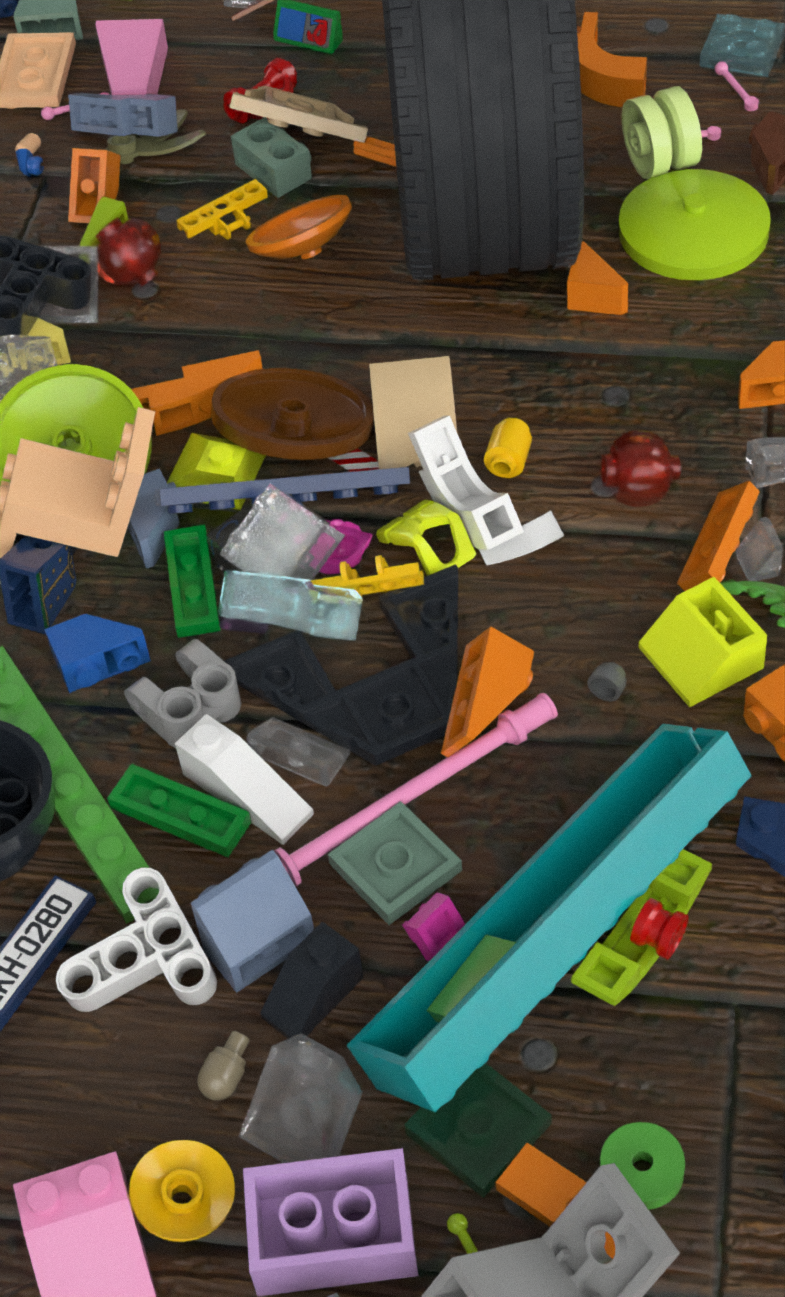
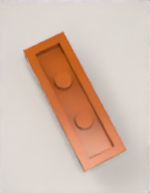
M750 481L718 493L677 582L684 591L712 577H715L719 582L724 579L727 564L732 553L739 546V537L746 522L753 514L752 508L760 493Z

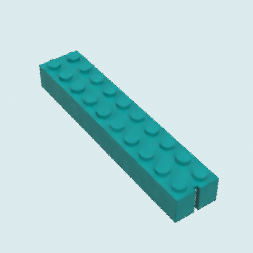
M662 724L347 1044V1047L376 1089L433 1112H436L442 1105L454 1097L456 1090L476 1069L487 1062L493 1050L508 1034L519 1028L524 1017L541 999L547 997L554 990L556 983L574 964H577L586 956L588 949L605 931L611 929L617 923L619 916L636 898L642 896L648 890L649 884L666 866L678 858L680 851L696 834L702 832L708 826L710 819L737 795L741 786L752 776L727 731L697 728L693 731L692 727ZM485 935L516 942L440 1022H436L426 1011Z

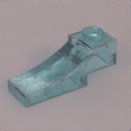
M225 570L218 613L221 617L287 627L311 633L315 637L355 641L363 598L355 589L314 585L308 579Z

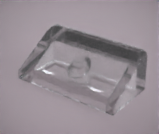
M274 717L257 726L247 735L248 745L262 759L325 787H328L350 755L348 749Z

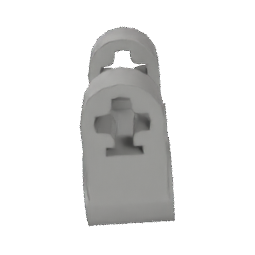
M193 639L176 652L177 661L182 670L191 679L192 685L189 687H175L163 692L148 678L142 677L124 691L125 697L135 713L174 748H176L175 743L204 715L207 714L221 723L234 718L241 708L235 671L198 639Z

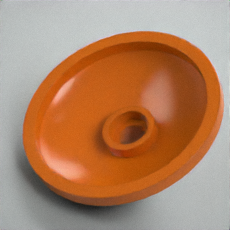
M332 195L291 208L256 228L246 239L247 247L250 252L264 257L278 259L301 256L302 259L314 257L322 251V245L335 237L348 219L352 209L350 199L346 195Z

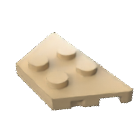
M261 86L258 89H247L245 95L233 92L229 107L268 118L267 121L275 126L288 127L289 124L303 127L302 131L314 136H323V133H328L365 143L368 128L364 125L353 124L354 118L343 112L333 103L268 86Z

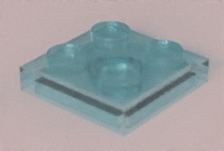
M717 14L700 54V66L714 69L718 62L723 61L727 63L728 71L768 77L784 38L785 24L767 19L743 18L734 14Z

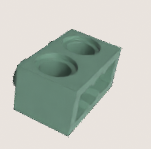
M264 117L231 136L235 165L279 198L312 179L310 166L312 157L310 151L303 143L297 142L282 127L270 124L267 121L268 119Z

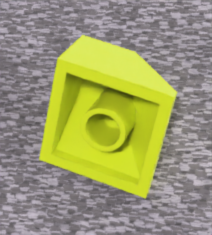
M191 433L167 484L174 482L176 487L254 481L266 455L242 448L228 439ZM246 498L234 499L235 508L231 509L241 510Z

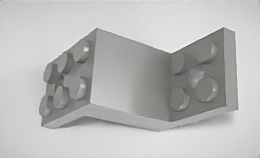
M615 1163L602 1165L596 1170L541 1238L453 1257L421 1297H643L678 1257L680 1252ZM605 1232H608L615 1242L616 1250L613 1259L609 1257L604 1248L606 1242Z

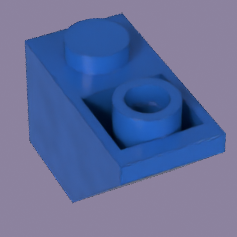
M83 614L44 629L53 658L69 693L84 687H90L101 680L124 671L133 670L151 661L144 634L141 628Z

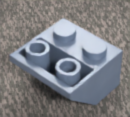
M273 850L260 858L249 860L237 873L219 885H212L206 888L197 899L191 902L204 953L236 993L285 961L288 955L314 930L311 913L278 855Z

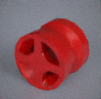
M652 897L641 909L634 923L630 941L639 947L647 944L655 948L658 956L668 960L682 940L689 916L681 911L672 913L664 909L662 902Z

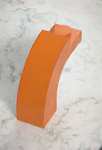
M584 12L582 26H577L581 93L595 101L616 107H623L628 99L645 95L647 57L618 56L601 49L597 45L598 12Z

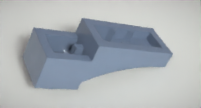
M88 93L68 95L71 130L117 136L138 134L156 137L178 132L175 96Z

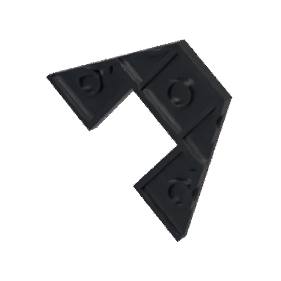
M455 564L424 577V585L396 589L378 596L380 609L412 659L337 691L300 629L224 660V662L235 671L237 685L377 766L445 736L458 681V567Z

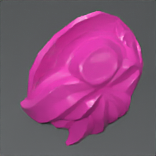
M333 519L331 521L319 520L318 524L321 527L295 540V545L303 550L309 565L316 571L325 574H339L340 562L346 561L350 567H355L359 564L362 554L371 542L372 534L362 532L358 525L349 521L344 522L340 519Z

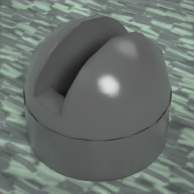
M603 662L593 670L587 680V685L596 697L604 701H616L625 689L627 682L626 674L619 664Z

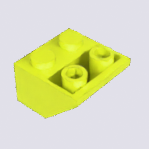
M712 577L677 595L639 641L638 648L690 708L764 669L767 634L715 577Z

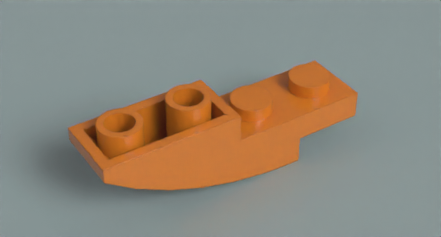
M257 350L182 366L184 378L133 388L131 390L138 397L144 409L155 411L153 425L156 436L177 431L211 418L213 393L225 380L249 371L263 369L260 352Z

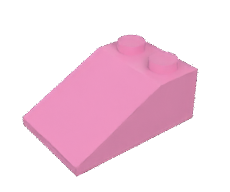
M116 1151L13 1184L22 1229L41 1297H157L138 1220L133 1213L130 1203L127 1177Z

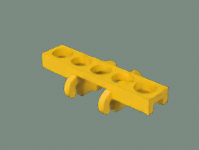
M254 179L177 219L178 229L180 231L184 230L187 238H191L209 229L215 236L220 234L229 240L231 239L232 231L240 227L246 230L250 228L249 221L251 219L244 214L243 210L267 198V189ZM226 204L224 209H217L216 206ZM232 212L236 221L226 225L220 217Z
M382 555L375 556V563L378 575L360 578L356 569H351L349 563L347 564L346 561L340 562V576L309 581V593L315 603L354 596L362 597L366 594L387 593L390 590L424 585V575L422 571H419L418 562L389 567L385 558H382Z

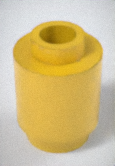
M506 418L494 427L484 455V464L492 474L503 478H513L522 473L532 443V436L528 425L517 418Z

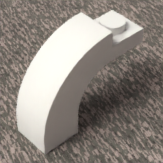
M442 416L408 433L423 467L419 474L434 502L446 506L459 515L473 547L481 550H490L524 532L508 493L492 491L474 471L450 416Z

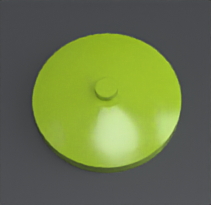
M704 169L676 170L652 177L629 193L622 203L619 213V237L626 253L636 263L651 272L680 280L715 279L733 274L747 267L760 256L769 239L770 211L762 195L751 185L737 177Z
M57 365L27 376L10 389L0 402V485L2 480L10 482V480L2 478L8 453L17 455L20 438L114 461L116 451L125 452V449L119 448L125 422L133 424L138 407L143 408L138 397L116 376L87 365ZM150 437L144 474L146 473L150 462L152 450V437Z

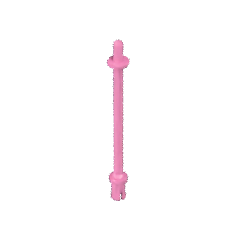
M540 693L536 698L513 712L511 710L504 711L498 715L497 726L300 849L290 855L280 847L274 850L295 887L301 884L299 870L344 843L400 801L406 805L505 742L519 745L526 741L528 733L558 716L555 704L547 694Z

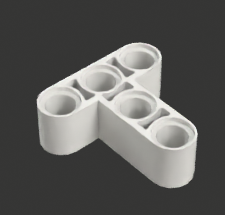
M152 868L134 870L123 883V896L136 922L69 958L61 964L56 975L58 990L69 1004L80 1012L96 1010L161 973H164L178 998L188 1005H199L207 1002L213 996L217 987L215 972L165 879L158 871ZM145 889H159V894L152 902L147 904L137 902L138 896ZM178 928L181 930V935L174 943L169 945L159 943V937L166 929ZM128 951L138 953L135 963L129 968L118 969L115 967L118 957ZM195 968L204 971L201 981L196 985L187 987L180 984L183 974L188 970ZM85 975L93 976V983L86 992L80 994L72 993L73 984L79 977Z

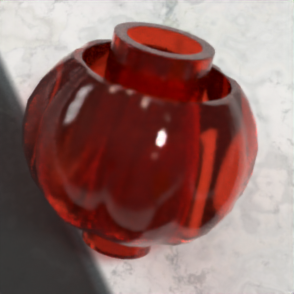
M116 217L95 235L100 244L93 250V263L96 271L105 281L118 286L138 282L143 287L159 273L155 266L161 255L160 237L156 230L144 220L130 218L122 223Z
M636 429L622 434L612 443L610 453L603 454L601 458L603 486L619 487L618 492L613 493L614 498L627 506L644 507L661 501L666 496L672 481L680 479L681 464L679 456L672 455L665 441L649 430Z

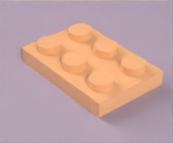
M74 32L11 33L7 35L0 59V108L60 107L76 46Z

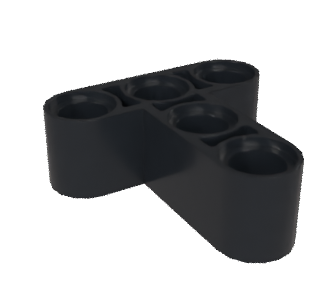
M0 235V347L8 349L15 348L24 342L47 303L71 310L81 309L89 304L91 298V267L86 261Z

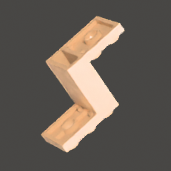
M138 407L133 424L125 422L119 448L125 449V452L116 451L114 461L20 438L17 455L8 453L2 478L8 479L10 482L2 480L0 485V558L13 547L16 533L118 557L144 476L155 411Z

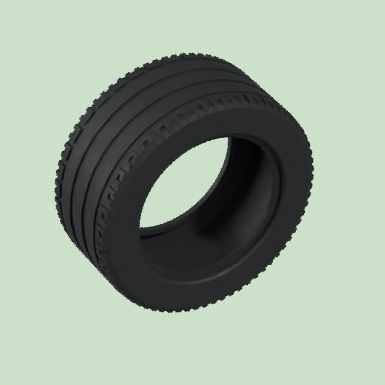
M382 0L406 266L413 279L433 280V276L441 275V278L469 276V272L479 271V275L508 273L509 268H517L520 272L547 269L549 265H552L553 269L574 265L582 245L584 219L583 127L575 0Z

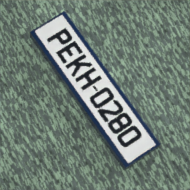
M55 875L1 945L0 1031L96 904L93 893Z

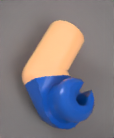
M34 133L27 134L15 147L19 169L28 177L31 174L38 176L44 170V166H40L43 159L40 156H33L41 146L39 136Z

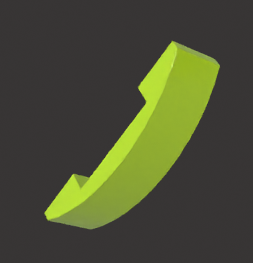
M682 849L678 858L666 866L649 884L648 890L633 901L604 943L596 942L572 975L571 983L613 1006L621 1002L637 986L659 958L655 948L647 944L639 947L630 941L634 923L644 904L653 897L662 902L664 909L672 913L681 911L687 914L712 869V863Z

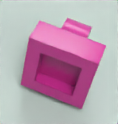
M436 893L427 903L422 904L419 907L420 910L409 921H405L402 924L412 942L416 943L427 961H430L465 925L450 897L441 893Z

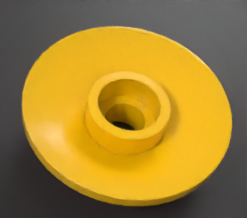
M191 1140L170 1141L150 1150L136 1165L129 1184L130 1203L139 1223L155 1236L176 1242L196 1240L216 1230L229 1215L235 1196L234 1177L226 1160L208 1145ZM185 1192L192 1199L188 1203L180 1204L174 1202L172 1198L177 1193Z

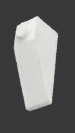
M204 715L175 743L182 773L185 777L215 798L249 811L251 823L282 845L314 815L313 809L240 736L209 715Z

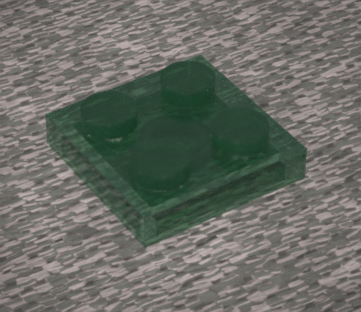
M485 1063L461 1084L449 1102L442 1105L436 1112L421 1107L404 1126L406 1135L484 1198L496 1185V1181L526 1143L533 1145L552 1124V1115Z

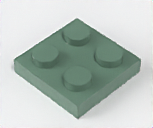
M401 801L328 853L329 864L388 925L392 924L462 871V860Z

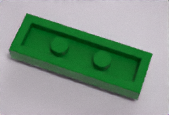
M205 524L163 531L175 628L178 638L221 631Z
M134 764L129 766L107 797L111 809L228 858L252 822L249 811Z

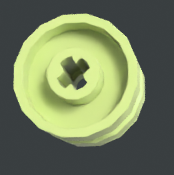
M680 86L659 90L653 98L650 95H642L626 100L621 115L624 141L630 160L643 179H650L665 174L670 170V167L673 170H682L698 164L702 154V134L699 119L691 99Z

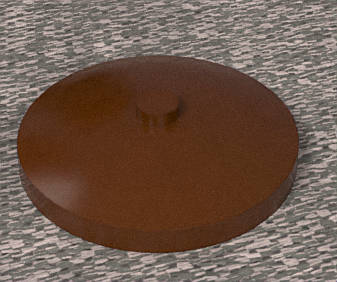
M290 368L260 369L233 376L216 388L213 393L211 419L215 428L234 444L259 454L296 460L330 458L359 448L371 436L374 419L371 401L353 385L326 374Z

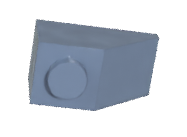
M160 469L144 474L127 527L146 569L156 564L165 549L163 531L177 529L180 524L177 513L168 514L167 505L156 506L155 489L176 487L174 482L167 484Z

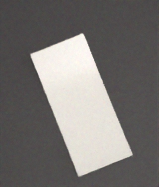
M549 511L533 521L521 525L524 530L523 533L490 550L479 549L486 565L526 555L563 537L564 534L552 512Z

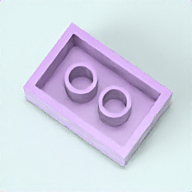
M403 1148L243 1168L249 1272L257 1296L418 1276Z

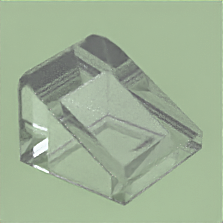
M763 517L760 518L739 544L736 556L748 581H760L779 576L783 546L770 519Z

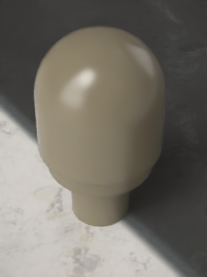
M232 1031L224 1047L217 1046L213 1052H209L197 1078L199 1090L206 1098L215 1101L224 1100L231 1096L237 1088L245 1072L244 1067L246 1065L245 1060L241 1056L250 1041L242 1033Z

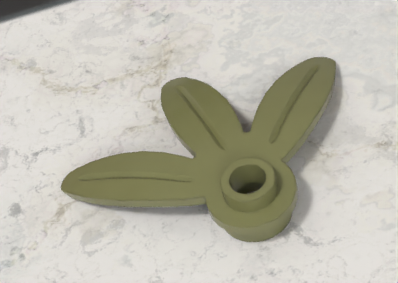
M185 109L176 111L177 129L188 115V111ZM197 130L169 140L166 139L172 134L160 137L139 136L138 134L115 135L107 140L108 147L105 150L121 155L120 164H129L137 156L163 155L185 148L205 136L206 132L204 130Z

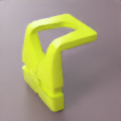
M430 500L421 501L404 512L403 517L398 516L378 529L376 533L381 543L414 547L427 576L455 564L459 568L476 555L459 515L446 506ZM450 524L456 547L455 556L450 562L442 563L438 559L430 545L422 537L425 530L439 525Z

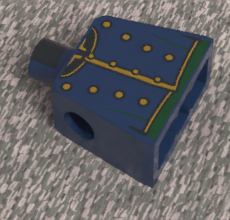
M25 536L0 558V583L8 624L45 634L44 629L51 627L75 588L76 576L73 554L78 549L77 547Z

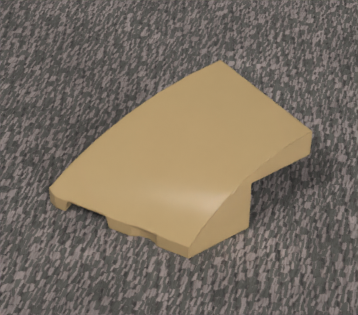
M449 356L369 364L379 469L407 467L411 464L417 468L421 466V463L409 437V432L442 416H450L457 432Z

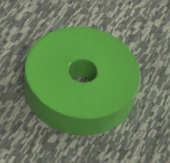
M635 1122L618 1128L606 1139L601 1150L600 1166L615 1163L648 1210L667 1204L678 1194L684 1180L685 1156L680 1143L669 1131L656 1124ZM644 1160L650 1163L652 1167L647 1171H639L633 1164Z

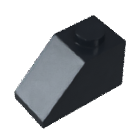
M322 921L288 955L260 1012L261 1018L298 1046L364 978L359 948Z

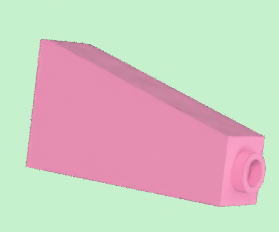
M163 19L96 21L95 25L111 95L158 94L168 50Z

